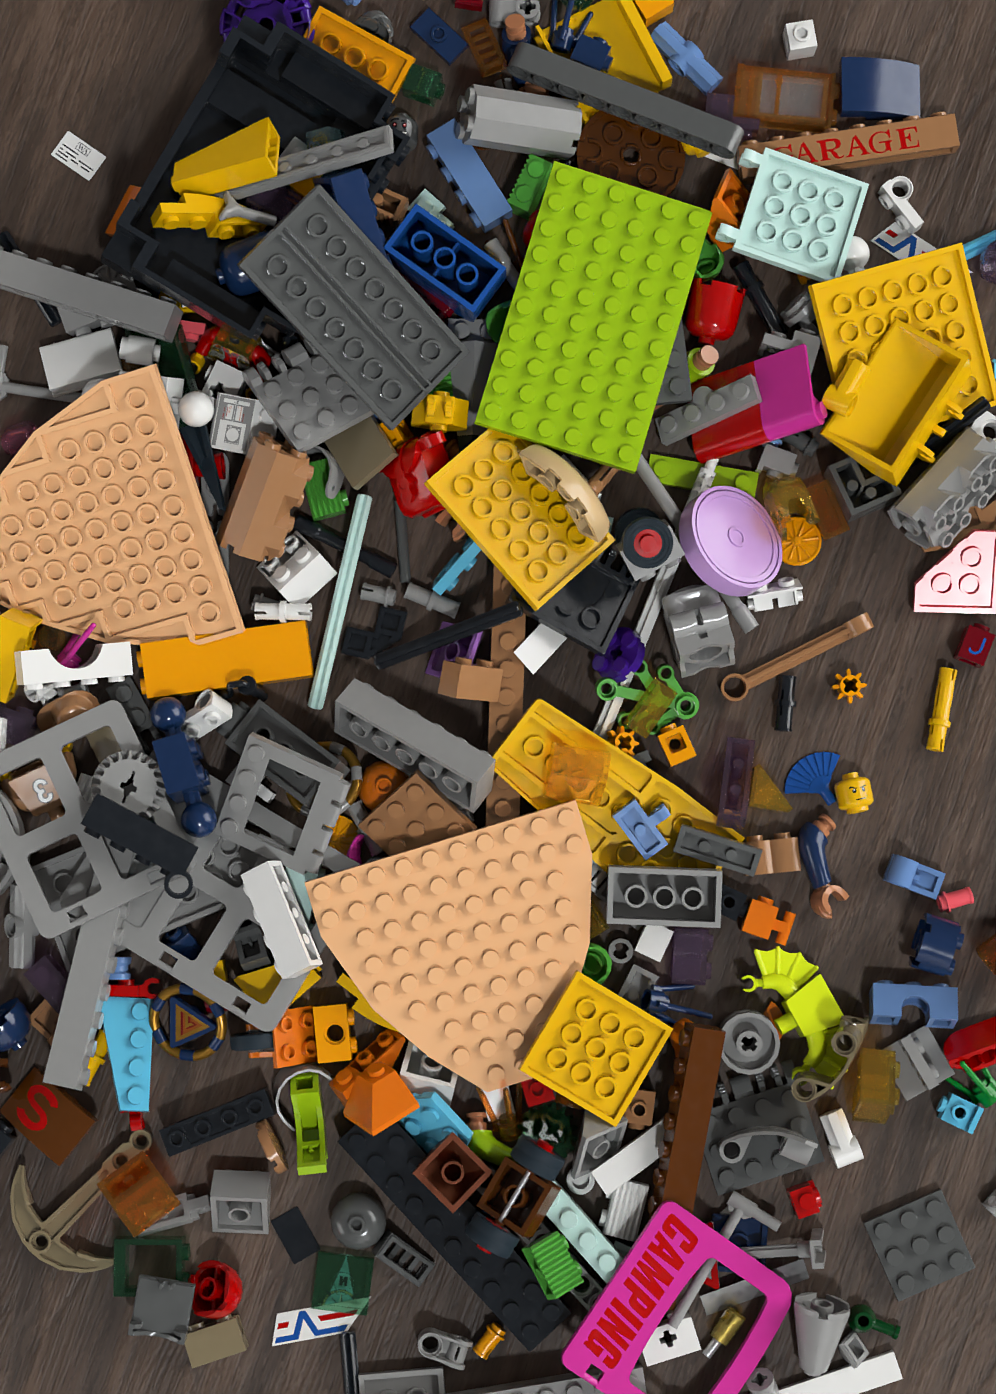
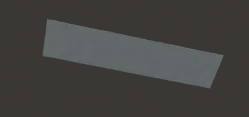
M803 1258L771 1270L783 1278L788 1285L809 1278ZM742 1280L701 1295L700 1298L706 1315H710L764 1294L746 1280Z

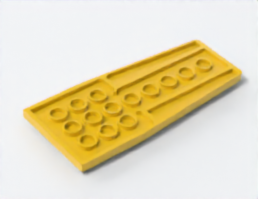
M540 698L534 700L492 755V758L496 759L494 771L537 810L576 800L591 848L592 860L606 873L608 865L722 869L721 866L673 851L681 823L739 842H743L745 839L678 786ZM633 798L636 799L647 815L662 803L671 814L667 819L656 825L668 842V845L648 860L643 858L612 816L614 812Z

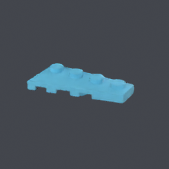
M109 997L107 1001L103 1002L101 1012L104 1013L102 1027L105 1033L119 1111H149L153 1032L149 1024V1011L154 999Z

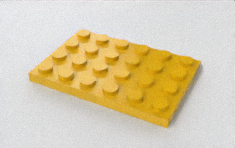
M487 429L428 479L424 485L532 609L537 611L609 547L615 539L608 532L598 543L580 534L575 522L564 507L567 501L557 490L549 491L539 481L526 474L519 453L533 444L527 440Z

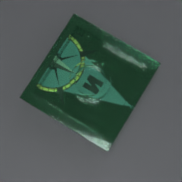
M319 1251L311 1309L367 1316L375 1258Z

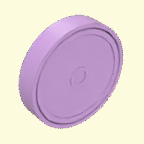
M714 486L694 498L684 508L679 522L681 547L691 568L707 585L725 595L740 597L754 593L775 578L782 563L781 538L773 519L755 498L735 487Z

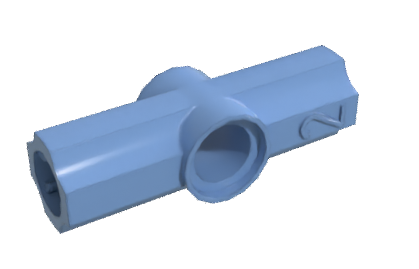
M666 21L654 29L651 37L657 49L667 58L671 68L681 77L686 76L705 96L711 94L721 83L723 77L704 59L701 50L692 41H685Z

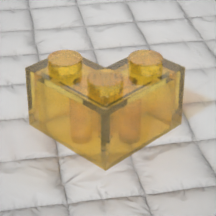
M861 1049L857 1058V1085L852 1094V1121L886 1124L889 1116L894 1114L895 1105L899 1104L900 1089L895 1088V1078L898 1079L900 1075V1062L896 1061V1051Z

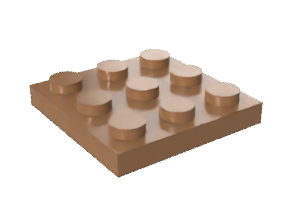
M418 769L358 824V827L389 856L477 829V826Z

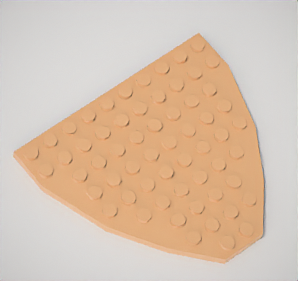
M156 363L100 381L35 430L0 474V605L8 609L13 607L28 614L32 613L43 618L41 624L77 635H82L91 623H95L96 627L88 638L104 643L130 641V644L140 645V643L189 637L190 642L201 645L240 634L246 630ZM211 633L214 634V635H211V636H207V637H204V638L195 640V636H196V635L211 634Z
M575 799L304 882L321 938L375 1012L428 1057L486 1092L532 1079L531 1076L518 1068L575 971L577 970L582 973L590 944L592 852Z

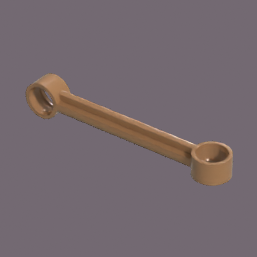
M863 613L743 675L734 673L726 676L720 686L721 694L730 702L741 701L747 695L748 690L874 628V625L868 613ZM736 677L743 681L744 692L740 697H730L725 692L724 686L729 678Z

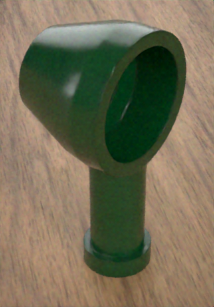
M856 1304L850 1308V1316L847 1322L853 1331L866 1333L873 1329L889 1335L895 1340L898 1338L901 1326H895L876 1319L874 1311L865 1304ZM860 1316L868 1318L865 1325L858 1324Z

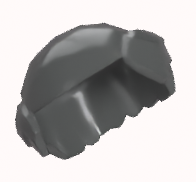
M378 10L367 11L355 21L354 25L389 44L392 42L394 34L393 27L391 26L392 23L383 12Z

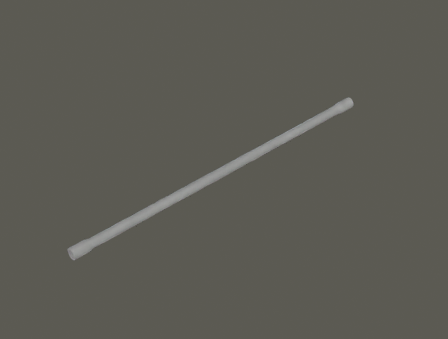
M494 238L486 243L483 248L489 256L506 267V279L515 291L519 272L512 264L509 255L499 240ZM641 454L636 471L679 533V522L682 513ZM719 592L745 634L759 625L748 607L739 597Z

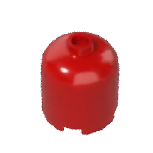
M693 278L685 326L690 334L699 337L698 343L714 346L715 341L728 340L734 334L746 289L737 290L738 286L716 280H712L711 285L702 283V278Z

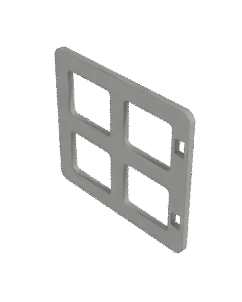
M115 700L107 701L0 752V776L36 759H41L65 808V814L62 817L22 836H18L0 801V850L39 933L47 939L55 938L163 886L166 878L165 876L150 883L148 874L162 868L158 865H154L127 879L121 878L102 836L97 839L85 833L84 829L86 826L80 824L92 802L87 803L84 800L62 753L63 747L104 727H110L122 751L132 750L145 754L123 706ZM133 783L123 787V794L125 795L122 803H125L127 795L129 796L130 792H136L137 787ZM165 796L160 808L153 814V818L157 825L186 840ZM75 834L78 836L98 878L101 890L69 907L53 912L28 858L30 854ZM193 857L186 870L188 873L192 872L196 866L195 857ZM174 875L169 880V883L182 877L183 875ZM83 906L87 914L70 922L67 913Z

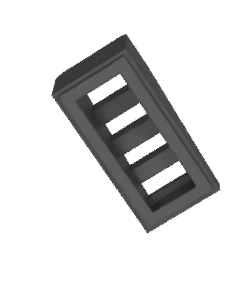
M390 1229L385 1231L372 1249L375 1257L418 1287H420L436 1265ZM394 1241L395 1244L392 1246L387 1254H384L388 1247L391 1245V1243ZM402 1247L405 1250L395 1262L392 1259ZM412 1254L414 1257H413L412 1260L409 1262V1264L407 1265V1267L404 1269V1268L402 1267L403 1264H404L405 1261L408 1259V1257ZM419 1261H422L423 1264L415 1275H412L413 1269Z

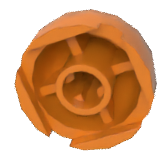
M383 760L376 761L366 767L362 773L363 781L359 797L365 807L372 811L402 784L409 775Z

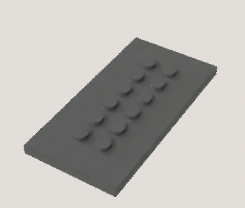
M316 185L237 264L243 273L389 430H393L470 352L321 185Z

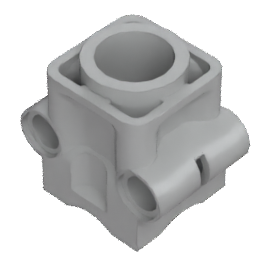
M691 585L681 588L662 599L663 616L670 636L673 656L678 665L681 678L696 675L706 668H722L735 664V641L729 625L725 604L723 601L721 602L718 591L709 585Z

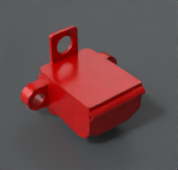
M430 431L403 442L395 449L398 456L379 472V474L384 473L389 477L399 509L404 516L411 519L419 516L428 518L445 509L424 485L428 479L450 462L443 445L447 441L443 431Z

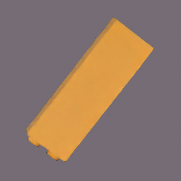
M305 620L246 628L243 633L201 645L190 642L189 637L140 643L141 651H137L139 668L143 667L144 678H140L142 695L146 694L147 699L151 701L159 700L163 697L199 694L206 689H211L212 691L227 690L228 682L240 680L244 676L253 677L257 682V686L314 678L308 625ZM211 633V634L196 635V636H195V640H198V639H201V638H204V637H207V636H211V635H214V634Z

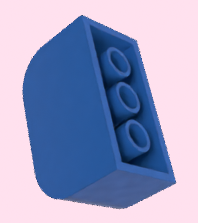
M418 204L414 205L384 246L385 253L390 257L395 269L445 303L455 314L469 322L476 320L507 277L505 266Z

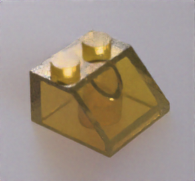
M552 742L543 798L567 802L575 799L577 803L599 806L607 783L611 753L608 750Z

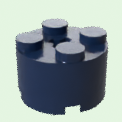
M924 913L925 920L920 919L912 940L911 948L916 952L915 957L909 956V966L940 976L945 974L951 976L956 962L953 956L955 950H960L962 947L964 933H960L961 926H959L958 922Z

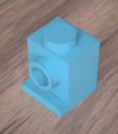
M948 1092L947 1097L942 1096L936 1111L939 1112L937 1116L939 1119L973 1134L984 1109ZM961 1107L964 1110V1114L962 1117L957 1118L955 1110Z

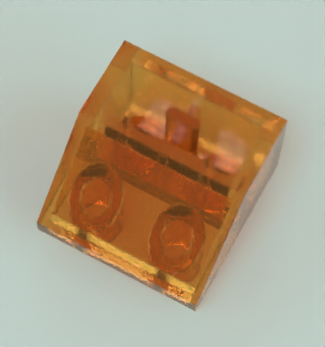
M144 1150L97 1183L105 1198L134 1238L181 1204Z

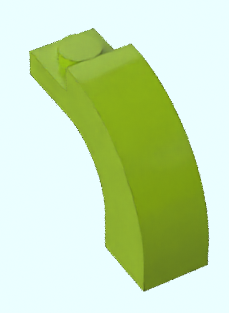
M319 1073L297 1074L290 1079V1095L296 1126L298 1175L327 1172L328 1149Z

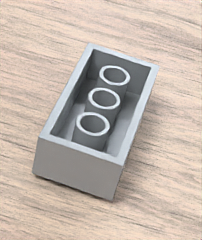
M608 865L606 923L720 928L723 871L714 868Z

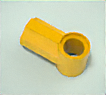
M855 358L848 359L835 384H830L825 391L822 402L826 409L846 418L850 417L858 402V394L871 372L870 367Z

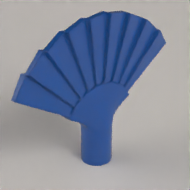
M819 752L805 756L794 765L788 774L785 783V794L816 793L821 795L828 806L832 805L837 799L829 789V783L840 755L830 752Z

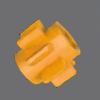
M847 669L845 677H842L840 674L835 675L839 682L837 685L831 686V689L837 690L839 693L836 700L845 697L847 698V703L851 704L853 701L852 696L855 695L859 699L863 698L859 691L861 688L866 687L867 684L861 683L859 680L862 673L854 676L851 675L850 669ZM850 680L853 681L852 688L855 691L845 692L844 688L846 685L843 681L846 683Z
M618 726L616 732L613 730L606 732L609 736L607 739L609 743L619 748L620 741L618 739H622V748L620 750L630 756L635 755L632 750L634 746L639 745V742H636L633 738L634 731L625 732L624 726Z

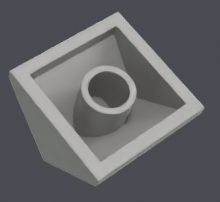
M585 1109L574 1147L571 1177L574 1180L590 1173L591 1170L613 1156L612 1154L620 1149L628 1123L626 1117L622 1116L617 1127Z

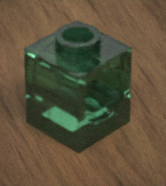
M413 63L402 87L403 96L434 107L436 100L442 99L446 84H443L442 73Z

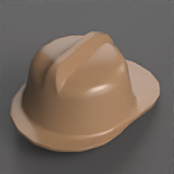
M73 690L42 707L37 715V725L40 731L43 732L100 704L91 693L84 690Z

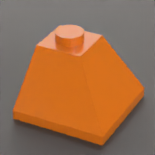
M731 168L725 171L712 200L710 211L712 216L707 229L710 240L722 252L732 248L734 243L716 240L717 229L721 223L739 229L750 194Z
M380 1061L370 1065L367 1070L357 1076L343 1114L345 1118L372 1136H375L420 1108V1106L396 1070Z

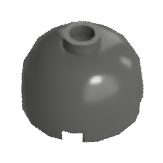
M361 1192L349 1193L341 1198L333 1208L330 1219L332 1232L336 1239L345 1247L356 1250L366 1249L376 1244L384 1234L387 1223L386 1211L381 1202L373 1195Z

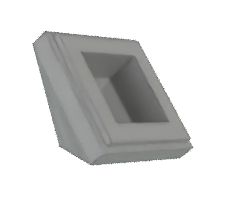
M853 1330L839 1344L840 1355L854 1369L869 1355L868 1350Z

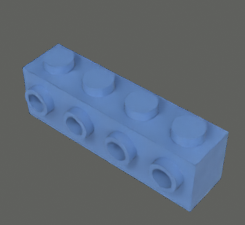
M453 118L427 134L428 145L425 147L433 160L438 159L441 163L442 168H440V172L446 182H453L457 189L454 193L462 206L466 204L470 209L471 213L468 215L476 228L481 227L483 232L487 233L503 223V219L508 220L513 217L512 208L473 146L465 145L462 143V140L456 139L455 131L458 123Z

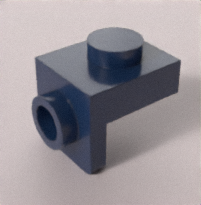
M186 925L166 932L162 938L163 944L189 960H195L203 949V946L189 932Z

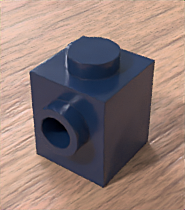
M581 34L570 60L608 73L613 62V57L610 56L611 46L600 37L594 36L591 38Z

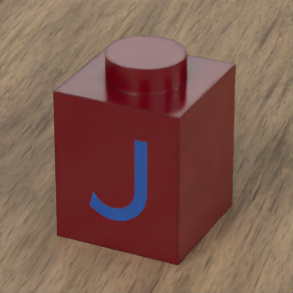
M974 623L973 626L968 625L964 628L953 658L977 668L984 666L996 635L989 633L990 628L982 624Z

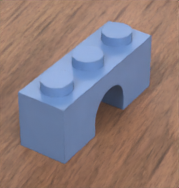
M880 980L877 983H873L869 991V1024L898 1025L902 1017V1007L914 1005L923 1011L925 1027L954 1029L958 1021V988L950 987L944 983L922 986L919 982L894 984L890 980Z

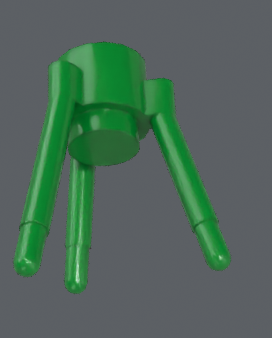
M960 1061V1066L975 1083L972 1087L974 1093L951 1077L945 1080L969 1097L975 1105L979 1102L984 1108L993 1105L996 1102V1081L991 1076L987 1067L981 1069L985 1078L980 1080L964 1061Z

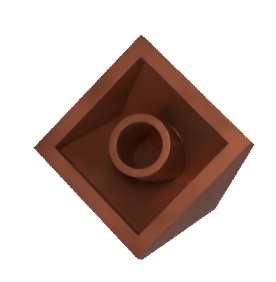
M452 1131L429 1151L412 1173L454 1213L493 1171Z

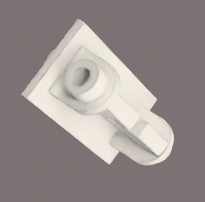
M780 578L778 582L766 584L754 593L747 595V607L749 610H754V612L773 609L772 599L777 598L779 608L797 605L798 601H803L802 591L800 590L803 589V586L798 578Z

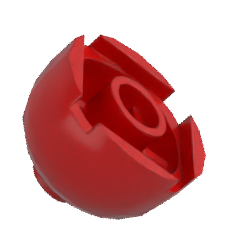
M208 1260L202 1262L197 1266L200 1269L196 1274H191L188 1279V1283L196 1284L192 1305L193 1313L210 1319H220L230 1315L239 1305L243 1293L242 1281L237 1271L220 1261Z

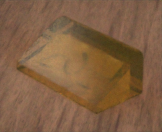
M654 678L624 721V724L642 737L647 738L678 693L657 678Z

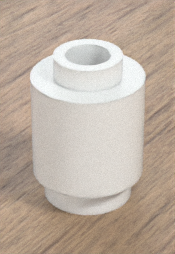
M129 335V337L122 336L119 358L126 359L127 363L149 366L154 361L159 362L161 345H156V339L135 335Z

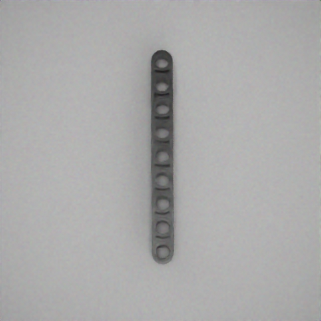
M525 42L517 44L507 66V71L518 79L725 159L735 157L744 135V130L735 123Z

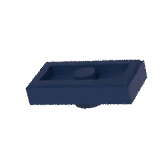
M430 8L410 26V30L449 66L468 48V43Z

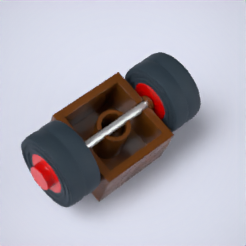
M521 1135L511 1151V1157L505 1156L476 1205L491 1216L477 1211L466 1227L465 1234L477 1243L476 1246L490 1255L493 1253L502 1258H509L520 1239L516 1233L522 1237H533L560 1192L561 1187L552 1181L556 1179L565 1160L553 1150L554 1147L540 1138L537 1141L527 1135Z

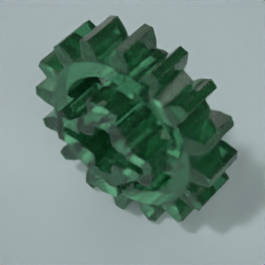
M545 1102L528 1108V1112L521 1115L524 1122L517 1125V1128L523 1131L521 1135H527L537 1141L540 1138L554 1147L553 1150L562 1156L563 1159L568 1157L567 1153L575 1149L571 1143L576 1142L578 1139L577 1136L572 1135V1132L578 1129L576 1125L570 1124V1121L574 1118L573 1115L566 1117L564 1115L566 1108L562 1107L557 1110L556 1102H552L548 1107Z

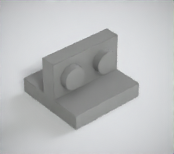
M925 1025L877 1052L905 1101L938 1086L940 1082L955 1074L930 1029L925 1027Z

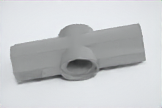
M13 882V884H10V914H7L4 919L5 934L9 938V967L28 969L35 966V936L39 935V931L16 882Z

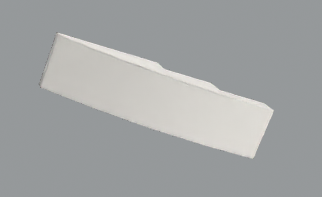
M664 1117L634 1137L635 1139L613 1153V1156L590 1171L606 1196L660 1158L658 1147L664 1138Z

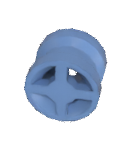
M117 957L116 970L113 974L110 973L109 980L131 979V973L128 971L132 957Z

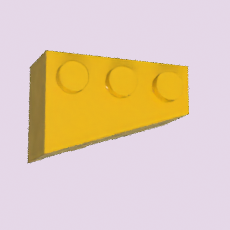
M13 607L0 615V702L5 704L14 698L19 686L17 685L14 652L28 651L30 648L34 649L37 641L33 640L37 626L43 620L42 617L32 613H25Z

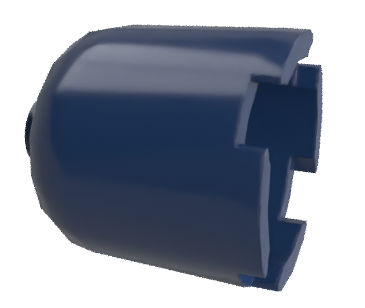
M267 230L229 244L219 253L218 261L220 267L215 269L220 285L226 283L229 291L234 295L245 296L260 291L237 264L268 234Z

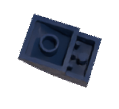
M841 57L839 62L840 117H865V120H903L909 116H919L921 118L920 65L881 58Z

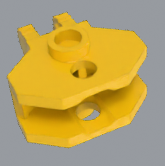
M434 391L433 395H427L412 410L411 426L430 429L432 432L466 431L469 401L450 396L449 392Z

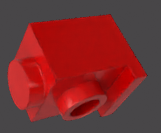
M812 1179L786 1188L794 1213L798 1219L820 1212L819 1208L822 1207V1200Z

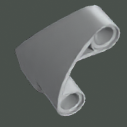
M758 1126L739 1130L723 1137L719 1141L717 1149L724 1161L727 1163H737L743 1158L752 1136L780 1135L782 1138L779 1155L806 1166L818 1144L803 1137L798 1132L786 1128ZM729 1142L737 1143L739 1148L737 1154L732 1157L726 1156L723 1151L725 1145Z

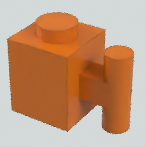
M758 895L757 900L750 899L749 907L739 930L766 940L769 939L771 930L777 931L775 943L786 946L796 914L785 911L783 920L780 921L776 919L779 908L773 906L774 900Z

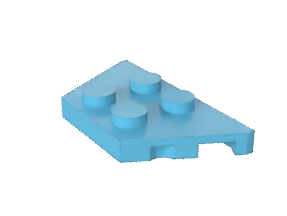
M411 1092L419 1103L420 1108L398 1122L427 1153L452 1131L468 1146L474 1132L436 1092H423L422 1094Z

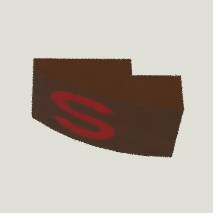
M35 1066L0 1109V1112L41 1152L58 1166H61L96 1124L98 1119L78 1104L79 1101L61 1086L44 1083V1073Z

